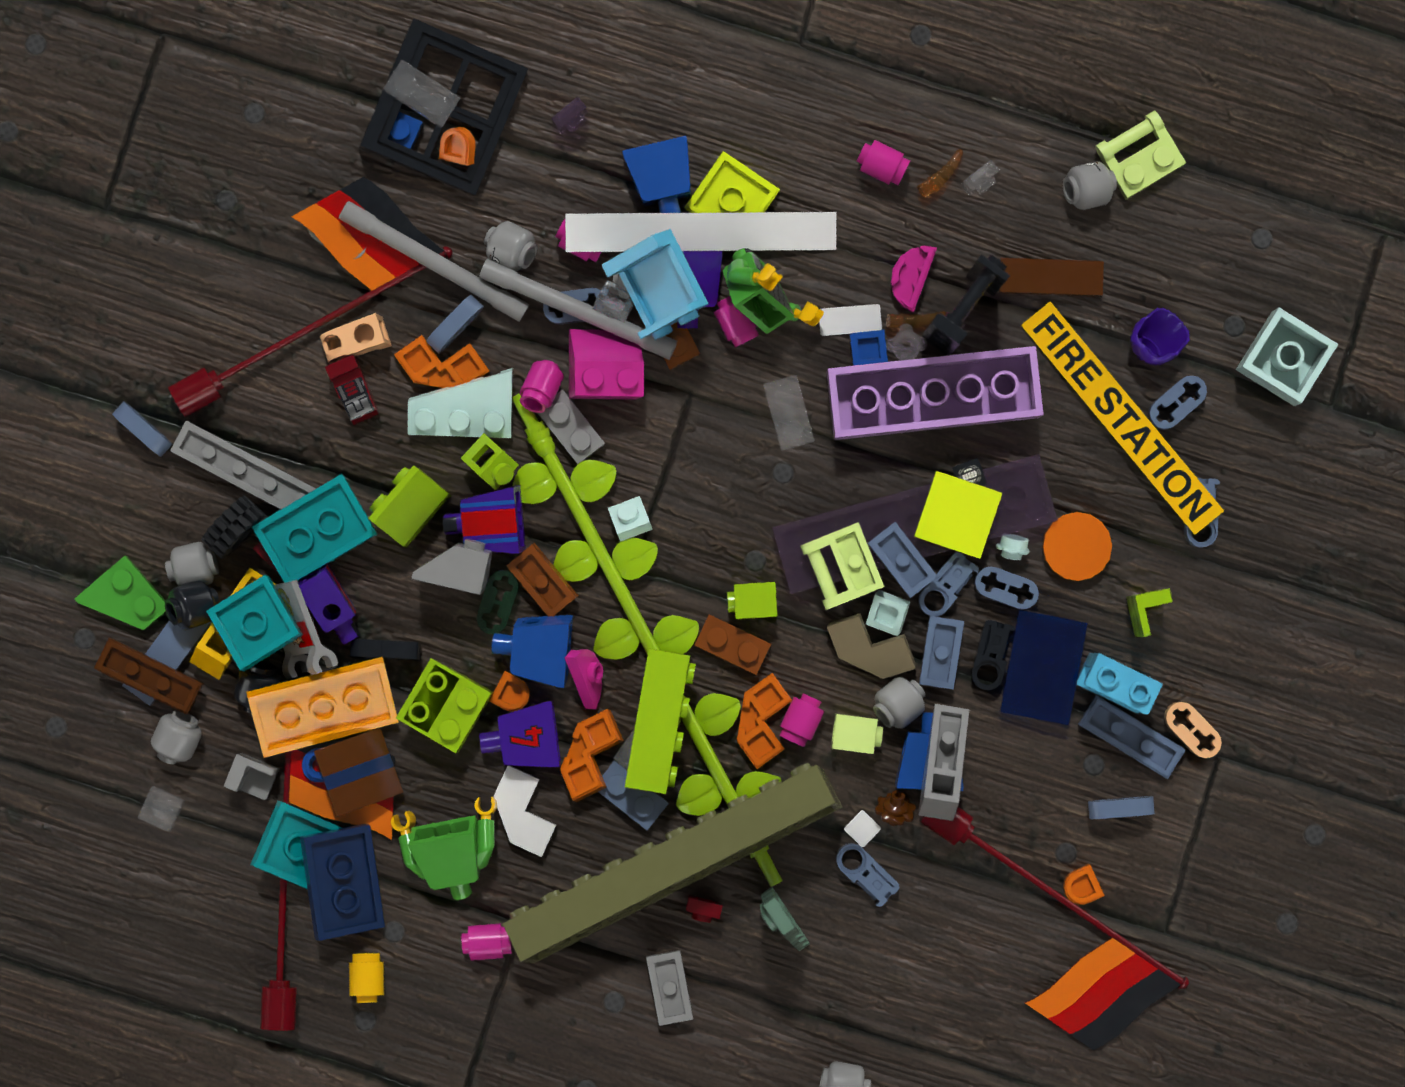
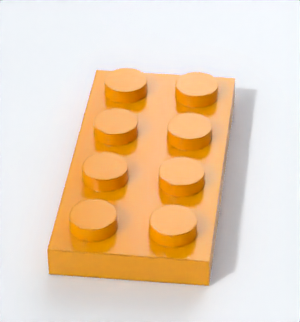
M383 657L246 692L263 758L399 723L398 719H396L397 713Z

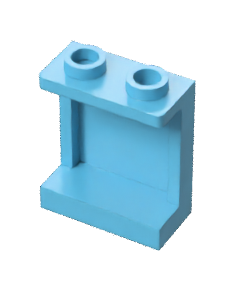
M671 229L651 235L602 264L607 277L619 274L646 327L638 332L640 339L651 335L654 340L660 339L673 332L672 324L679 321L682 326L699 317L697 310L708 305Z
M1100 653L1088 654L1074 683L1136 714L1140 712L1145 715L1149 714L1163 685Z

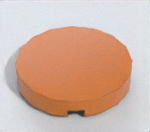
M1074 512L1062 515L1050 524L1044 534L1042 550L1048 566L1054 573L1063 579L1081 581L1090 579L1103 571L1110 560L1112 542L1110 533L1102 521L1091 514Z

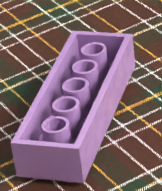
M1036 346L828 368L826 372L834 440L1036 419L1044 415Z

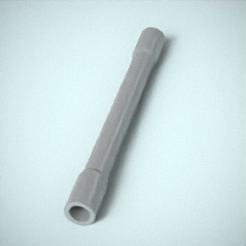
M350 201L346 203L338 219L365 234H370L487 301L495 309L520 322L529 306L525 301L504 289L493 286L383 223L376 216Z
M486 259L479 275L481 279L504 289L516 291L638 344L641 348L670 360L678 341L667 336L654 340L652 335L640 339L638 332L644 328L522 276L515 270L490 259Z

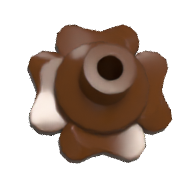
M895 790L892 793H888L886 797H878L875 813L881 815L883 822H887L891 826H901L905 821H913V813L916 810V806L913 803H909L910 799L902 791Z

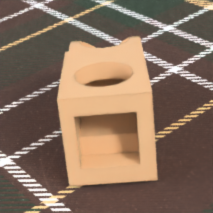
M376 313L320 335L328 363L337 362L352 354L359 356L392 346L383 317Z

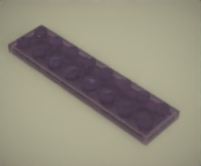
M1039 454L983 469L987 483L982 486L1002 493L987 540L1058 521ZM931 484L772 527L790 594L820 586L808 555H803L800 545L858 522L867 543L896 522L923 558L952 550L914 537ZM830 545L821 548V553L833 582L843 580ZM868 545L877 569L886 568Z

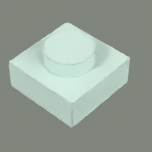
M640 496L608 508L620 542L653 530Z
M878 590L874 595L866 625L898 636L902 631L910 601Z

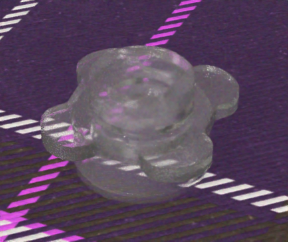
M902 324L899 327V332L893 338H888L886 341V349L889 352H893L900 361L914 359L919 354V351H923L927 347L926 338L919 337L913 332V327L909 324ZM907 341L910 345L905 347L903 343Z

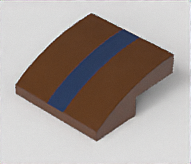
M381 727L314 751L337 817L404 793Z

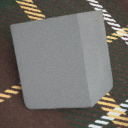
M239 753L236 754L223 787L236 792L241 790L265 800L269 797L280 768Z

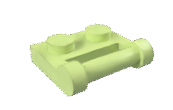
M1155 110L1145 116L1146 120L1109 142L1104 140L1095 145L1096 151L1104 165L1115 174L1117 186L1125 200L1186 164V161L1166 130L1161 117ZM1153 132L1157 141L1122 162H1117L1114 156L1115 153Z
M859 522L800 545L803 555H808L825 598L822 602L826 610L884 587ZM829 545L847 587V591L840 594L837 593L820 550Z

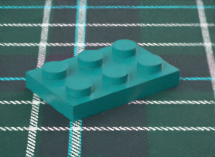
M343 474L252 526L284 583L302 580L378 535Z

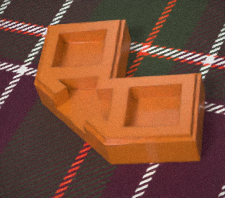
M423 335L394 354L414 384L437 388L454 387L470 382L473 379L484 377L490 373V370L470 343L444 362L440 361Z
M773 673L747 690L743 697L737 742L756 769L785 749L765 722V720L792 701Z
M609 709L576 725L569 752L562 762L560 771L570 796L575 802L607 787L594 756L624 741L614 716Z

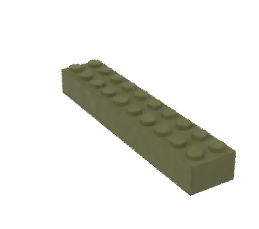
M809 763L803 764L790 772L791 778L783 782L774 779L759 787L761 793L749 798L747 795H743L728 803V810L717 814L715 811H711L696 819L698 825L690 829H685L684 826L667 833L665 835L667 841L659 845H654L653 842L645 844L634 850L635 857L624 861L622 858L616 859L602 867L603 873L596 876L587 874L574 880L571 883L572 889L563 892L555 890L540 898L542 904L531 908L526 905L509 914L511 919L504 922L503 926L520 962L536 963L843 808L825 770L818 765L810 766Z

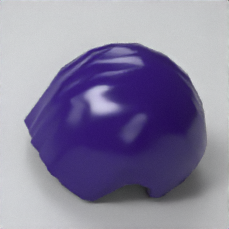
M1156 308L1135 324L1130 335V343L1133 353L1141 361L1156 366L1175 359L1190 341L1189 330L1176 314L1164 308Z

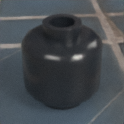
M189 582L170 590L168 599L165 600V611L173 625H178L184 630H190L212 621L206 611L220 603L216 590L212 587L209 588L204 582Z
M260 661L244 672L239 670L234 698L239 704L244 706L243 710L245 712L251 713L246 692L282 683V676L276 671L275 665Z

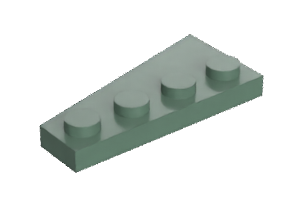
M770 887L761 893L763 902L759 905L761 915L772 932L779 929L782 935L798 951L810 945V942L774 888Z

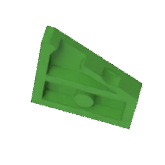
M128 556L122 557L75 598L79 604L141 630H147L166 613L165 599Z

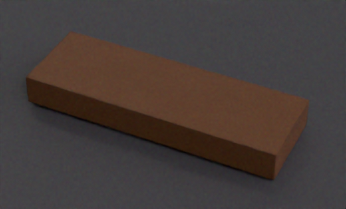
M1027 258L999 259L1007 266L1005 272L1010 277L998 290V293L1103 296L1104 261Z
M111 637L108 638L94 667L95 670L186 715L190 713L204 684Z

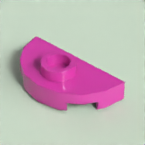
M924 245L910 249L899 257L892 269L890 283L893 295L903 308L914 313L937 247Z
M589 649L571 650L565 656V660L585 709H596L602 690L603 666L595 653Z

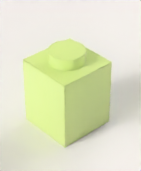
M835 713L831 748L874 754V747H881L883 727L877 726L878 719Z

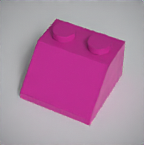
M569 329V399L637 400L644 397V360L642 349L638 344L605 330Z

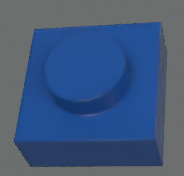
M399 112L388 139L413 150L424 123Z
M884 330L849 334L853 366L888 362Z

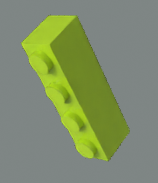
M650 648L648 650L625 787L662 794L667 793V787H675L678 767L671 766L674 752L681 753L684 732L677 731L679 718H687L690 698L683 697L685 684H693L696 664L689 663L690 655Z

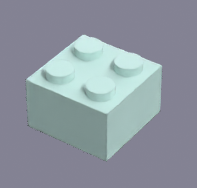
M1277 308L1267 318L1236 370L1286 402L1296 406L1303 402L1338 344L1283 309Z

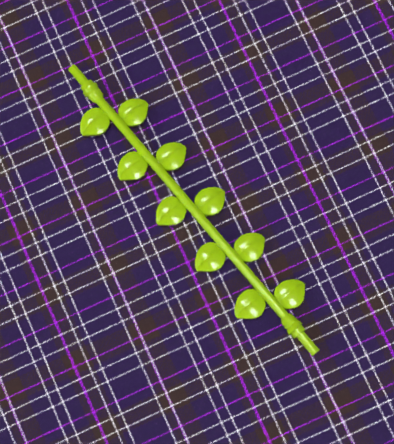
M520 393L512 397V401L527 428L524 430L528 437L526 440L532 445L536 454L542 457L546 465L542 463H528L522 466L515 476L513 486L520 485L522 503L537 504L548 500L554 495L558 487L587 541L573 540L563 544L556 554L553 565L566 581L572 582L589 578L595 573L598 565H600L628 620L613 618L604 622L597 633L593 647L594 652L606 659H623L634 653L641 642L647 655L649 648L678 654L686 653L698 637V622L682 616H667L657 623L652 635L623 579L634 580L640 578L651 569L657 558V545L647 540L632 537L619 542L614 548L611 558L581 500L584 502H594L604 497L615 482L617 475L616 467L597 460H585L574 468L571 479H569L555 453V444L550 436L549 427L546 428L543 421H538L534 412L522 406L520 403ZM718 693L708 694L698 702L694 713L689 705L687 718H679L678 726L682 719L711 776L707 774L691 775L683 782L676 806L686 814L704 815L718 808L722 799L725 800L728 806L730 801L740 796L747 795L749 798L761 793L759 787L774 779L782 782L781 778L776 775L759 771L749 772L741 778L735 792L705 734L717 736L728 731L734 725L741 708L739 699ZM766 846L750 854V857H755L770 887L783 880L767 852L769 846Z

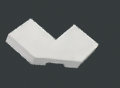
M508 765L493 796L497 800V808L510 843L542 857L556 828V824L525 811L540 779Z

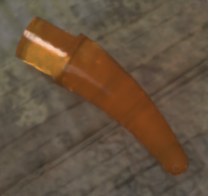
M958 149L939 171L929 176L926 181L917 186L919 193L924 198L934 191L940 190L950 179L961 160L963 150Z
M945 311L940 312L944 316L947 314ZM939 312L930 314H888L886 326L887 328H899V330L929 325Z

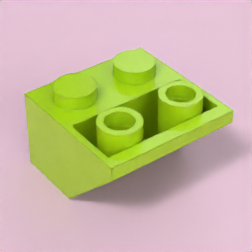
M414 465L411 469L404 467L392 481L395 485L394 489L388 496L382 493L369 508L373 513L368 518L406 548L451 496L426 473Z
M430 658L396 719L452 752L458 753L489 702L493 692L467 676Z

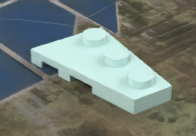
M513 368L488 377L476 378L454 387H445L409 398L408 435L480 437L485 433L489 438H511Z

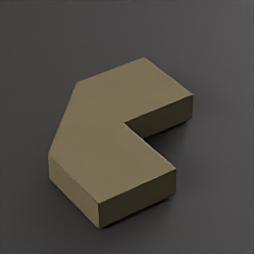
M860 613L828 623L827 629L839 659L882 679L916 669V662L905 634L872 644Z

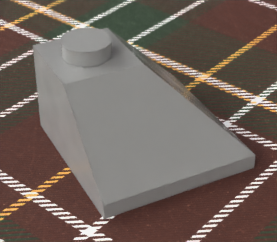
M465 539L464 544L458 543L417 568L412 574V579L480 595L487 588L492 551L484 549L485 543Z

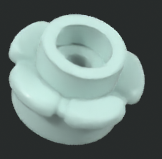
M1002 534L1000 543L996 544V548L1002 550L1001 556L1011 560H1021L1022 555H1028L1030 552L1027 548L1029 539L1015 534Z

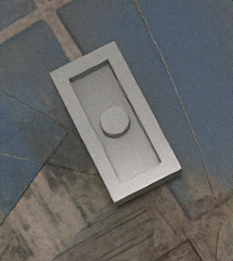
M563 389L556 394L549 408H546L543 413H538L577 464L585 461L605 445L604 441Z
M681 950L646 956L659 1026L693 1020Z

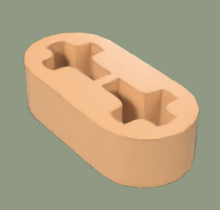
M1175 702L1167 707L1164 714L1165 724L1193 754L1198 757L1210 758L1219 752L1222 744L1220 735L1193 706L1184 702ZM1186 709L1188 711L1186 720L1192 725L1190 729L1180 723L1176 726L1174 725L1173 721L1176 718L1173 714L1174 710L1184 711ZM1196 730L1203 736L1210 734L1213 737L1210 740V744L1213 746L1211 750L1205 748L1198 750L1197 746L1200 741L1193 735Z

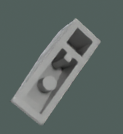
M939 704L934 705L922 780L919 816L950 821L954 819L960 798L969 709Z

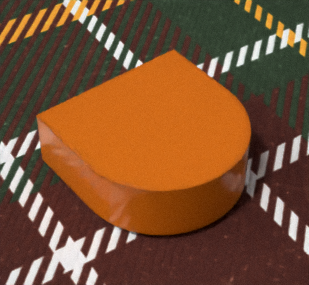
M464 127L446 130L440 140L439 159L466 166L473 165L476 145L472 133Z
M504 671L489 702L507 711H517L528 703L530 690L524 680Z
M1090 864L1070 872L1064 880V893L1075 904L1085 905L1105 896Z

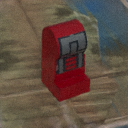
M352 354L325 367L338 397L342 400L354 426L379 415L377 405L355 355Z

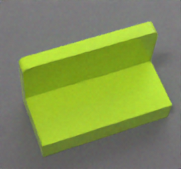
M1170 588L1126 597L1135 637L1151 636L1145 608L1171 603Z

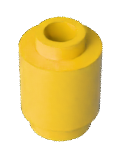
M380 953L352 954V962L349 963V996H356V1003L377 1002V995H384V962H380Z

